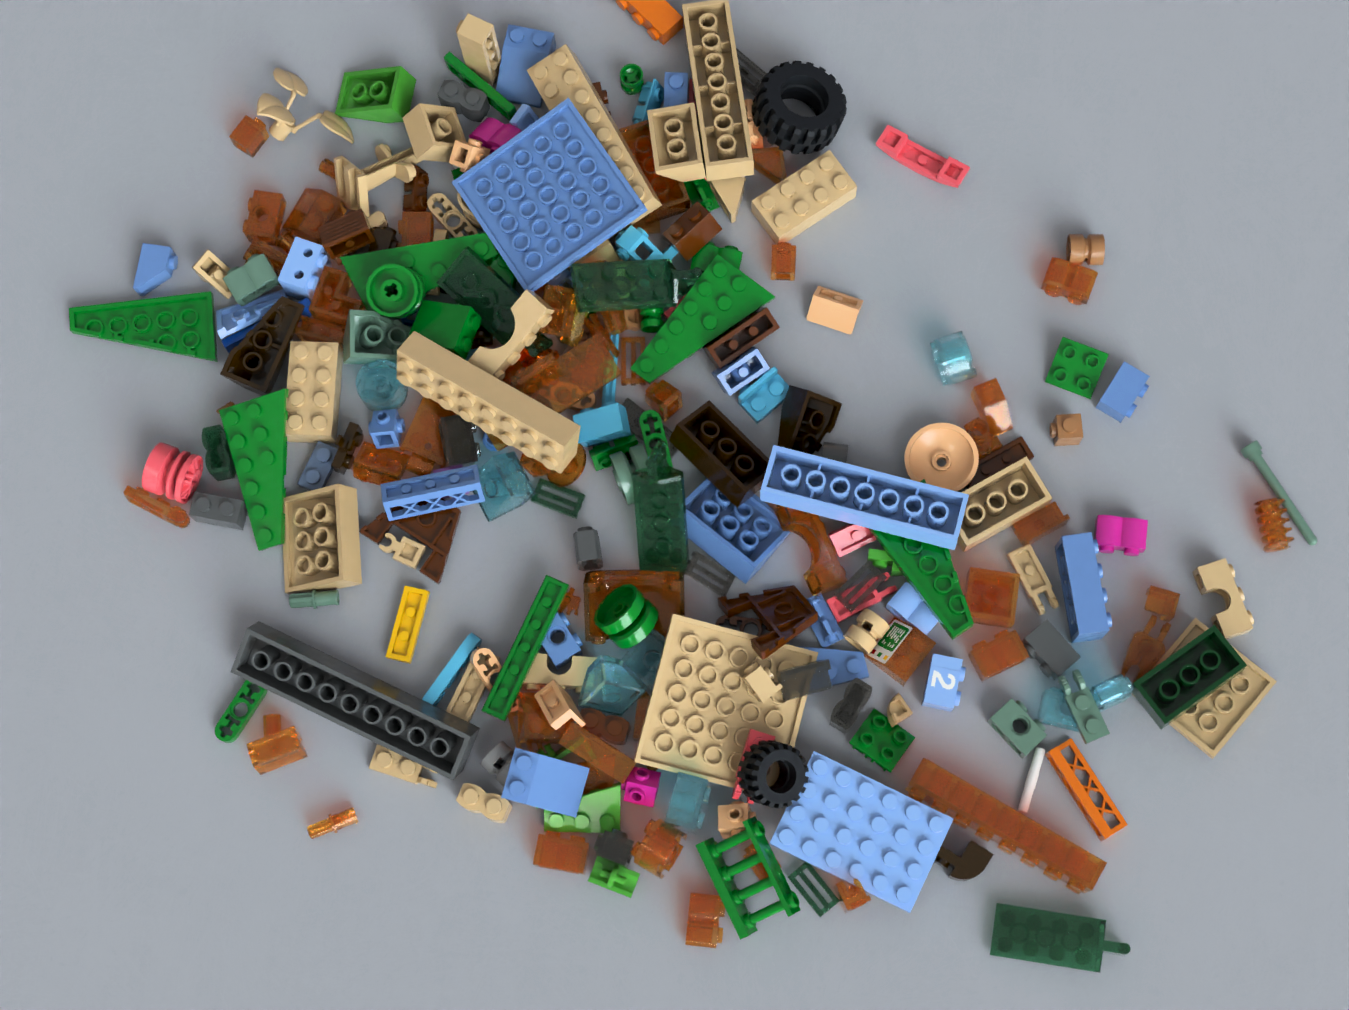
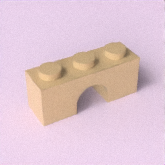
M1226 558L1197 567L1192 573L1201 595L1217 593L1225 601V610L1211 618L1212 624L1218 628L1226 640L1252 630L1254 619L1249 610L1246 611L1243 603L1245 600L1243 591L1240 587H1237L1234 580L1235 571L1233 566L1228 564Z
M538 653L522 686H526V690L540 691L541 687H545L554 679L564 690L575 689V693L590 694V691H596L598 658L572 656L570 669L564 674L557 675L549 670L548 654Z

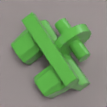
M597 857L588 882L631 898L640 873Z

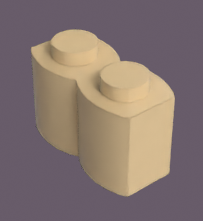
M464 783L456 799L464 809L472 813H482L486 818L496 823H506L513 807L505 798H501V795L486 793L481 787L471 783Z

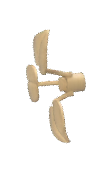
M281 68L274 69L273 76L282 87L291 91V96L285 107L278 98L268 93H263L258 99L257 115L275 119V122L269 128V132L274 138L284 141L290 132L295 134L302 127L316 119H320V122L327 129L343 137L351 144L354 143L353 134L347 122L328 110H325L323 114L317 113L295 126L296 120L289 111V108L296 93L305 97L308 93V88L297 75Z

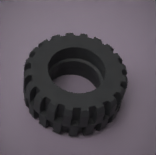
M793 61L792 64L784 62L780 66H774L763 77L753 100V121L756 127L759 126V133L762 137L766 136L768 138L767 142L772 146L775 144L784 152L785 150L791 151V154H799V152L811 154L813 150L818 152L824 149L825 146H828L836 136L847 111L846 96L842 94L843 89L839 83L836 84V78L832 74L828 75L825 73L826 70L824 68L814 67V64L810 62L803 64L801 61ZM783 99H796L804 102L814 111L816 116L805 117L792 112L784 104Z

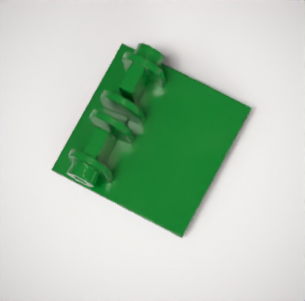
M1062 337L1045 382L1091 399L1109 354Z
M874 708L849 741V744L853 746V750L856 749L860 753L865 754V758H871L870 762L873 763L875 761L877 765L883 768L884 772L887 770L891 773L915 737L899 725L891 727L888 718Z

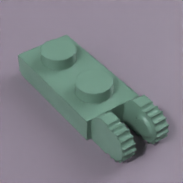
M1077 669L1072 671V675L1079 691L1071 692L1068 680L1064 675L1058 677V682L1084 743L1087 744L1109 735L1110 732L1089 687H1086L1085 681Z

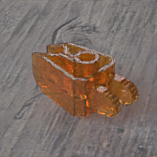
M1153 614L1142 631L1133 632L1122 661L1120 672L1122 679L1132 665H1138L1139 667L1132 684L1148 673L1166 652L1163 640L1171 624L1168 622L1163 624L1157 638L1148 635L1157 621V616Z

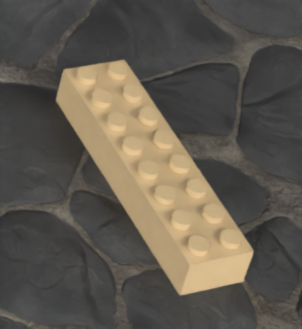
M710 0L682 4L683 23L706 180L712 181L754 175V160L729 0Z
M565 44L527 69L549 111L567 98L571 100L648 211L621 230L628 228L662 206L576 54Z
M413 331L397 349L396 379L404 386L415 389L423 397L434 400L444 409L453 411L460 415L463 420L479 426L485 433L498 437L506 445L517 448L525 456L536 459L543 463L546 468L555 470L560 474L577 454L581 426L416 331Z

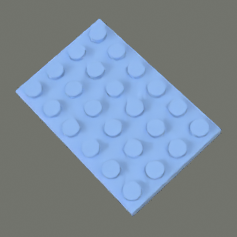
M813 751L807 764L809 771L805 772V776L809 777L808 782H804L803 787L806 789L804 793L800 792L798 794L800 796L798 801L792 800V805L786 808L769 844L910 913L952 824L953 818Z

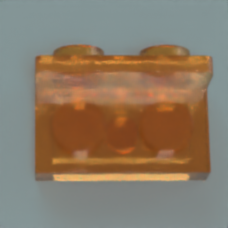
M364 441L353 462V476L363 482H370L381 486L380 484L401 480L410 462V455L388 448L377 449L375 444Z

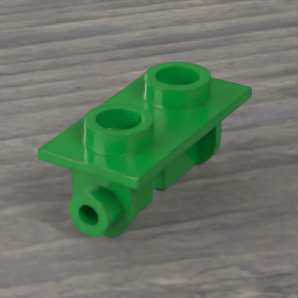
M698 179L681 182L692 205L698 201L709 212L720 207L707 180Z
M635 434L613 440L614 447H610L609 442L593 446V449L589 450V454L593 460L595 470L599 471L611 467L609 455L618 451H622L627 460H631L629 448L638 444Z

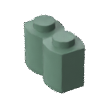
M264 253L252 255L247 259V263L244 266L231 268L223 278L236 302L241 306L254 301L261 294L280 284L278 273Z

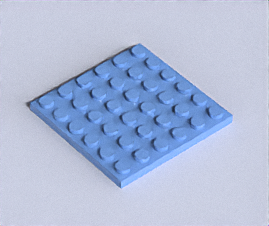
M569 98L452 181V184L524 290L536 291L648 211Z

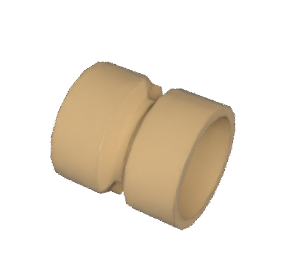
M864 608L856 618L857 624H852L843 637L857 650L865 655H869L877 645L876 639H882L890 629V626L875 612Z

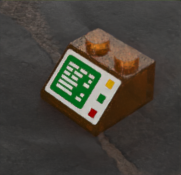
M894 617L888 624L890 629L882 639H876V647L869 655H864V657L904 687L932 651L936 642L916 627Z

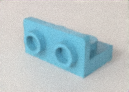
M775 366L758 376V380L752 385L747 384L739 391L738 404L756 424L784 402L789 385L778 374V369Z

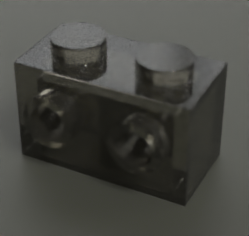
M613 828L611 832L605 830L603 836L598 835L594 849L597 851V857L628 869L636 844L634 841L627 839L626 833Z

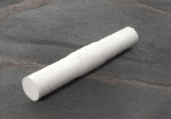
M1039 747L1035 749L1017 809L1020 812H1028L1039 777L1045 749Z

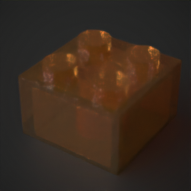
M974 567L969 568L964 596L974 623L1011 628L1014 625L1020 574Z

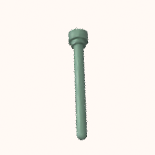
M1256 440L1241 449L1240 452L1244 458H1248L1250 462L1253 461L1307 543L1315 545L1317 543L1316 536L1261 456L1263 453L1259 442Z

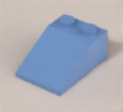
M508 24L496 91L510 103L526 104L531 107L541 108L543 98L529 76L527 69L555 51L556 41L554 33Z
M515 747L501 798L576 818L590 768Z

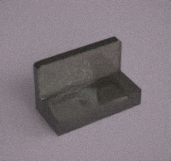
M821 659L776 671L778 682L783 686L780 689L783 700L787 701L831 689L832 684L828 670L831 669L829 659Z

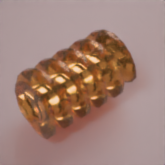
M1271 498L1254 504L1258 506L1254 510L1255 514L1261 515L1257 518V523L1263 525L1259 528V532L1266 534L1261 538L1262 543L1268 544L1264 546V552L1286 550L1291 547L1288 546V543L1295 540L1294 537L1286 536V533L1292 531V528L1284 527L1283 525L1290 521V518L1281 516L1288 511L1287 508L1279 507L1280 504L1286 502L1285 499Z

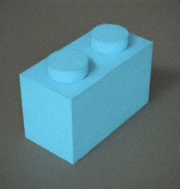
M609 401L603 403V407L596 409L585 408L580 410L579 414L572 415L573 421L581 426L578 443L588 448L631 435L626 407L616 401Z

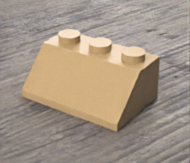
M694 102L647 110L656 174L681 182L706 178L699 124Z

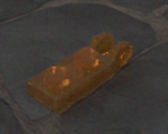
M127 486L123 492L128 502L179 528H185L190 523V518L184 509L182 510L178 506L170 508V504L159 497L157 500L149 497L150 494L140 487L134 489Z

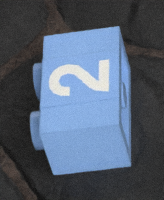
M932 654L922 706L949 712L954 709V706H959L961 692L957 691L959 681L963 682L966 667H962L963 659Z

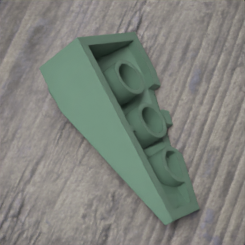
M350 309L343 338V364H397V349L408 338L411 327L402 324L398 320L383 317L375 311Z

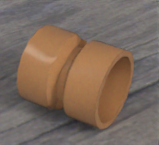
M1068 234L1066 243V260L1068 265H1082L1084 261L1088 265H1103L1105 256V239L1103 234H1089L1087 238L1083 234Z

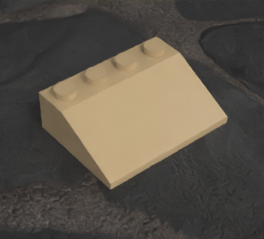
M335 484L284 498L285 541L283 544L285 593L311 592L313 589H316V591L341 589L362 584L357 489L342 484Z

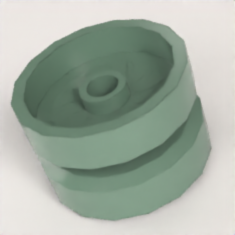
M642 443L629 448L632 462L630 464L622 451L609 455L615 481L620 492L622 491L627 505L640 501L641 496L638 485H641L644 494L648 498L660 494L654 471Z

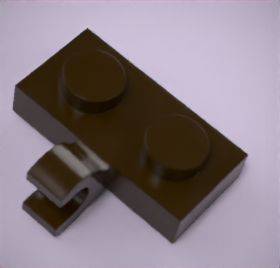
M349 422L344 436L338 435L335 441L338 450L331 467L337 473L344 475L346 470L352 467L354 462L353 453L356 447H360L364 437L363 431L358 424Z

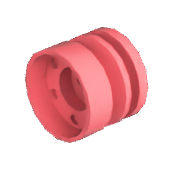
M160 442L151 451L146 461L142 475V487L145 491L156 495L166 493L168 499L186 504L192 498L199 485L203 471V458L197 454L191 455L188 451L180 453L177 447Z

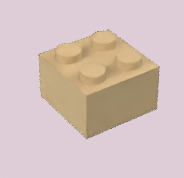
M419 103L402 118L417 160L449 163L455 140L466 141L454 107Z

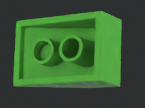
M401 66L344 72L335 114L340 117L383 123L404 122L402 118L410 112L416 79Z

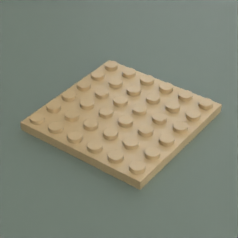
M672 614L633 762L734 788L737 779L735 776L750 729L775 736L774 741L791 745L794 748L818 652L785 644L762 660L751 646V639L758 636ZM755 661L762 668L766 666L775 677L772 680L773 683H780L783 688L763 703L758 702L741 679L746 674L744 669ZM777 761L767 771L766 779L769 787L775 784L779 777Z

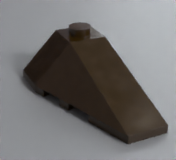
M281 296L262 317L263 319L246 334V337L238 346H235L230 351L220 375L263 396L271 393L305 305Z
M789 385L781 410L778 446L812 455L815 451L818 452L822 447L820 442L825 434L830 433L835 426L842 403L812 391Z

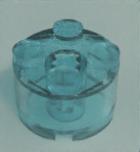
M962 331L935 339L934 342L930 343L935 364L940 363L938 369L943 386H951L977 377L976 369L971 364L973 358Z
M379 359L370 364L367 363L359 370L356 376L355 383L358 395L364 405L371 411L398 410L406 401L408 387L396 379L397 365L389 360Z

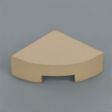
M899 693L890 700L887 707L889 723L891 727H894L913 714Z

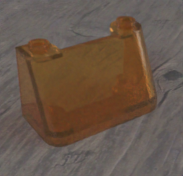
M638 569L587 572L583 582L585 641H591L592 644L599 645L605 644L606 640L610 639L609 635L603 633L595 625V612L599 604L609 593L625 584L636 586L643 593L644 598L650 600L657 607L659 612L658 621L649 634H661V638L665 639L671 615L677 614L685 617L684 571L681 569Z

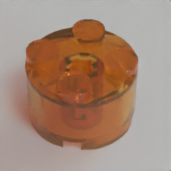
M651 819L645 827L644 832L646 835L642 842L638 841L635 844L631 855L634 856L635 864L662 879L664 877L662 874L663 870L670 871L683 849V846L679 843L681 838L687 839V834L662 819L657 821Z

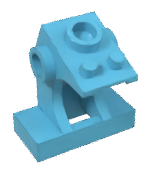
M630 225L627 230H621L616 236V253L623 260L627 261L630 259L638 266L642 274L636 281L640 284L641 288H645L678 252L672 246L666 247L661 252L648 239L649 235L641 227L636 229ZM640 244L651 253L644 261L634 252Z

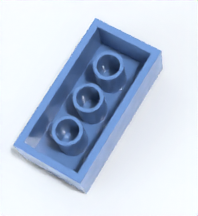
M1092 532L1061 536L1055 545L1071 643L1100 640L1110 631L1109 627H1112L1110 612L1106 613L1105 603L1108 601L1106 588H1102L1100 578H1103V569L1101 563H1097L1096 554L1099 552L1097 539H1093Z

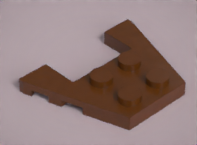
M420 501L417 505H426L428 502ZM391 507L392 512L402 510L404 507ZM456 507L389 521L386 512H382L373 522L362 527L359 532L379 545L385 534L395 525L432 549L433 552L419 571L439 585L461 516V510Z
M794 585L763 590V594L750 596L747 592L739 594V598L727 599V596L718 597V606L728 618L752 609L769 629L770 632L751 639L752 648L762 660L818 621V612Z

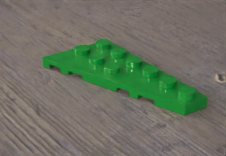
M211 291L69 308L70 331L73 334L218 362L214 298Z
M869 528L952 640L973 626L974 622L965 596L962 593L957 572L953 567L949 549Z

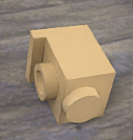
M756 661L744 669L746 674L741 677L758 702L763 703L783 688L780 683H773L772 680L775 677L766 666L762 668Z

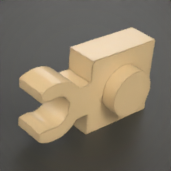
M386 533L385 537L392 540V543L388 547L380 544L379 548L385 553L395 552L392 557L393 560L416 570L426 550V546L404 536L398 542L393 534Z

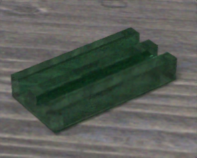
M540 478L531 502L577 519L586 496ZM545 486L578 499L577 503L544 491L541 488ZM541 495L549 499L555 500L557 502L563 503L565 505L573 507L574 510H570L560 505L546 501L544 499L539 498L538 496Z
M807 862L787 877L819 917L823 916L840 902L819 874ZM805 869L810 872L832 901L829 904L803 873ZM796 876H800L824 906L822 910L796 880Z

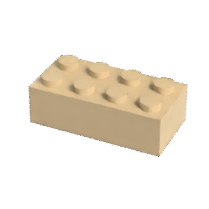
M828 150L751 201V212L779 248L855 198L857 185L833 153Z
M290 341L287 389H289L288 398H286V411H288L286 436L288 442L317 443L321 441L323 443H335L338 431L343 349L339 342Z
M1027 456L961 492L969 494L957 542L962 551L965 552L1049 505L1052 496Z

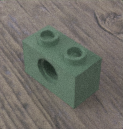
M1011 698L987 723L1023 759L1047 736L1044 732L1046 728L1039 720H1032L1028 716L1027 708L1019 700L1015 702ZM1014 721H1021L1024 724L1025 731L1023 733H1017L1013 729Z

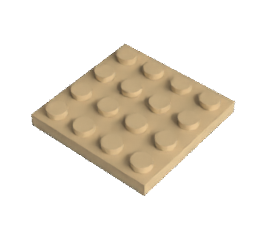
M1195 618L1153 668L1209 628ZM1235 648L1234 650L1247 665L1245 669L1169 724L1212 759L1277 682Z

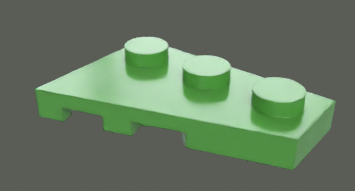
M621 782L612 784V786L607 788H598L591 790L590 793L583 794L576 818L544 809V832L620 833Z

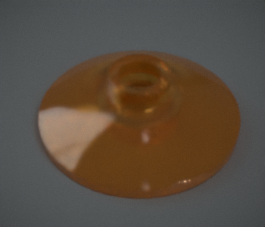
M578 443L577 454L561 474L546 468L547 478L552 484L558 487H565L579 478L586 464V451L584 447Z

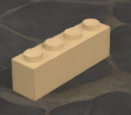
M468 13L456 28L465 65L485 82L493 86L499 75L501 62L494 25Z

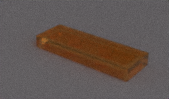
M574 721L571 722L559 741L560 745L624 784L636 765L634 759Z

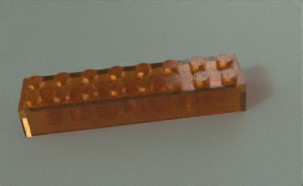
M926 758L921 760L905 788L909 792L908 796L920 803L922 800L929 803L931 808L953 817L952 822L964 829L967 826L976 831L975 835L986 842L993 840L999 844L997 848L1009 855L1012 853L1021 857L1020 861L1031 868L1038 866L1044 870L1043 875L1054 881H1057V879L1067 883L1065 887L1076 894L1092 891L1107 864L1102 859Z

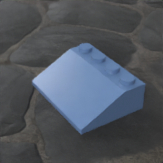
M705 479L677 507L670 521L673 527L745 584L761 569L795 528L791 522L767 503L761 501L755 494L737 508L708 479Z

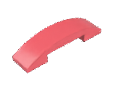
M890 125L886 126L876 142V146L894 160L916 173L944 185L958 188L970 170L969 166L950 156L946 159L909 140L907 134Z

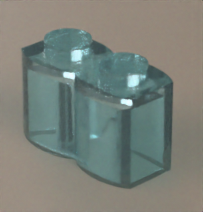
M1118 674L1092 686L1090 692L1099 711L1103 712L1131 697L1133 686L1127 676L1124 677L1122 674Z

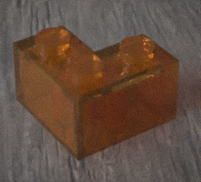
M324 266L309 307V311L314 319L345 328L350 309L366 310L361 300L347 297L352 284L347 272Z

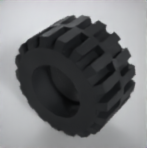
M771 740L759 741V745L753 744L750 746L751 751H745L743 754L745 757L744 761L740 760L738 766H741V771H737V777L741 778V781L738 783L740 788L744 789V795L750 797V800L777 809L792 805V800L798 801L800 799L798 794L800 792L804 793L806 789L803 787L804 782H808L809 778L805 776V772L809 770L808 766L803 764L806 760L804 756L799 755L800 751L792 748L791 745ZM777 761L779 777L775 784L769 787L766 779L767 771Z

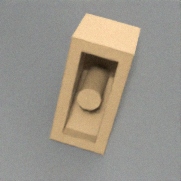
M745 176L708 181L714 196L731 223L736 221L744 194Z

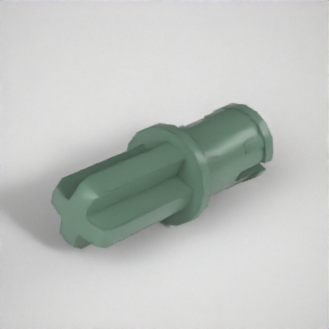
M313 589L312 592L289 595V605L291 608L313 607L317 609L318 606L339 605L340 601L338 590L316 592V589Z

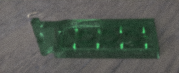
M468 246L442 275L437 284L459 305L471 306L481 316V325L502 345H505L512 337L515 329V319L511 307L521 295ZM539 330L535 334L537 336L535 341L530 346H525V349L529 351V355L532 357L553 346V341Z
M670 259L576 263L570 266L578 313L676 307L678 295L684 296L702 274V270L698 267L690 270H676Z
M660 440L645 462L647 468L634 470L632 473L639 568L644 571L688 572L690 563L683 471L667 466V444L665 441Z
M1000 903L996 904L990 950L991 956L1100 973L1103 953L1126 956L1131 948L1127 943L1104 940L1106 920Z

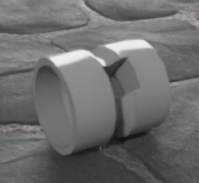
M504 741L497 744L481 762V765L490 774H497L496 780L503 786L506 782L514 752ZM504 760L506 761L503 766L500 765Z

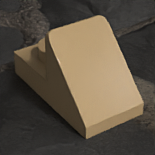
M207 249L192 268L204 282L209 283L226 299H229L232 293L223 278L227 275L230 268Z

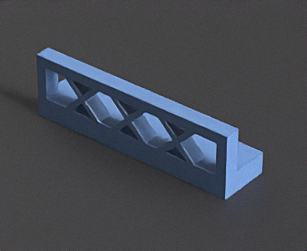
M477 464L380 484L382 503L389 521L485 502ZM473 490H477L478 494L475 495H465L466 492ZM445 496L452 497L451 500H441V498ZM420 501L428 502L426 505H417ZM391 507H404L402 510L392 512Z

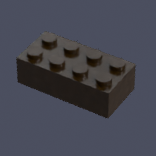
M710 400L676 425L669 441L737 508L761 489L769 458Z

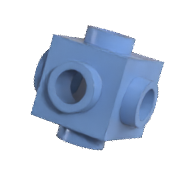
M397 409L373 411L372 421L369 422L368 429L376 448L400 447L402 433L405 432V421L403 418H400Z

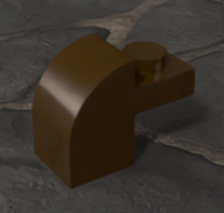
M971 840L960 857L941 845L934 861L945 869L949 866L953 868L948 878L956 881H967L982 873L994 854Z

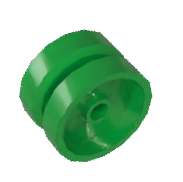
M385 264L375 269L369 276L366 285V297L371 308L380 315L391 318H407L415 314L420 309L422 301L426 296L425 284L421 276L412 268L398 264ZM395 288L398 290L397 295L394 294Z
M625 584L614 589L603 599L595 612L594 622L603 633L609 635L613 643L625 649L637 645L648 636L658 621L659 612L650 600L644 598L643 593L636 586Z

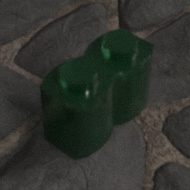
M220 424L203 428L201 438L203 446L207 450L205 463L209 473L217 481L235 478L236 469L224 428Z

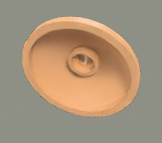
M933 423L921 428L911 437L905 450L904 462L910 480L920 482L925 479L926 484L959 492L973 480L978 469L979 454L973 438L965 430L950 423ZM940 459L946 461V464L942 467L937 465V461Z

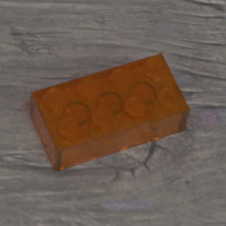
M645 120L619 129L662 203V206L643 217L645 225L686 212L690 208V199L684 182L658 175L655 172L649 121Z

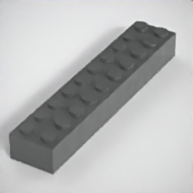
M260 621L246 629L231 669V673L451 780H454L463 771L480 730L479 727Z

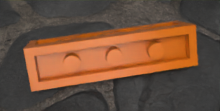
M1072 738L1045 754L1100 841L1107 839L1128 825ZM1067 746L1074 753L1073 764L1067 763L1060 752ZM1077 759H1078L1079 763L1081 764V766L1076 765V764H1077ZM1075 769L1087 773L1089 776L1087 786L1080 783L1075 775ZM1091 781L1096 788L1090 787ZM1089 791L1100 793L1103 798L1101 808L1095 806L1089 796ZM1105 804H1107L1110 810L1105 809ZM1104 812L1113 814L1119 824L1110 829L1103 818Z

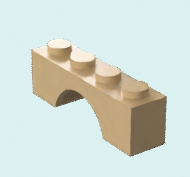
M526 289L511 307L515 319V329L510 340L505 345L495 349L479 346L468 362L499 380H503L506 375V369L520 359V352L525 346L528 347L535 341L537 337L535 334L541 327L544 328L552 319L551 315L555 311L534 291Z

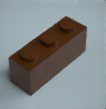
M761 307L751 316H748L707 346H704L703 349L715 368H722L780 327L768 308Z

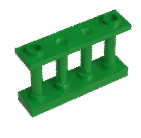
M756 816L743 821L745 830L719 843L712 837L695 845L740 940L758 931L756 923L782 910H785L788 917L801 910L799 899L796 893L791 891L765 837V828L757 820ZM751 839L757 853L731 866L726 865L722 852ZM762 862L768 877L741 890L737 888L733 880L734 875ZM773 886L780 900L754 913L749 912L744 903L745 899Z

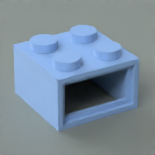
M295 237L278 277V281L287 296L299 300L309 298L311 304H314L316 298L321 296L324 278L329 276L332 269V263L324 247L320 244Z

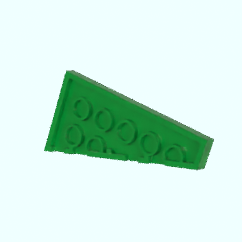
M480 233L343 256L340 259L366 310L375 311L367 300L366 285L369 276L382 265L398 264L412 268L421 276L427 294L500 254L487 234ZM396 288L394 290L395 295L398 294V290H396Z
M717 254L630 370L648 384L653 383L686 358L688 359L699 349L707 346L736 326L740 321L751 316L759 308L774 300L775 296Z
M286 388L219 410L259 551L282 545L285 541V514L283 509L284 498H286L284 475H286L287 466L286 420H288V411H286V398H288L289 389Z

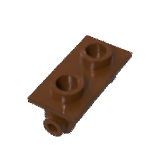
M414 165L416 177L409 183L404 184V191L411 192V194L404 195L403 211L405 216L412 217L414 213H417L426 218L429 177L427 172Z

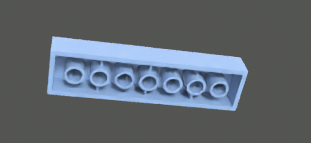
M773 445L760 490L761 501L955 550L969 494Z

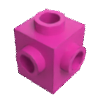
M632 766L629 776L624 775L621 790H625L624 801L653 807L658 793L661 772Z

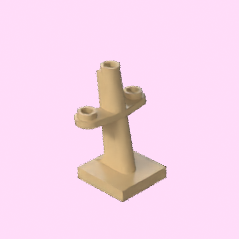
M381 143L375 147V154L379 162L363 169L357 168L342 155L335 157L337 200L349 210L362 208L365 215L370 217L368 191L393 177L405 183H409L416 177L414 165L423 160L416 159L412 147L392 155L390 147L387 144Z

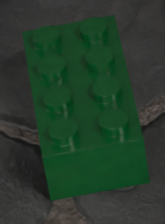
M1213 625L1136 680L1129 690L1162 730L1241 673L1247 665L1218 628Z

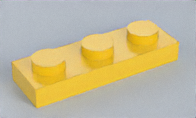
M404 586L386 653L387 659L411 664L430 595L429 591Z

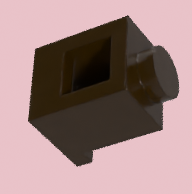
M375 227V242L370 243L368 252L399 247V241L396 238L397 231L389 227H383V229Z

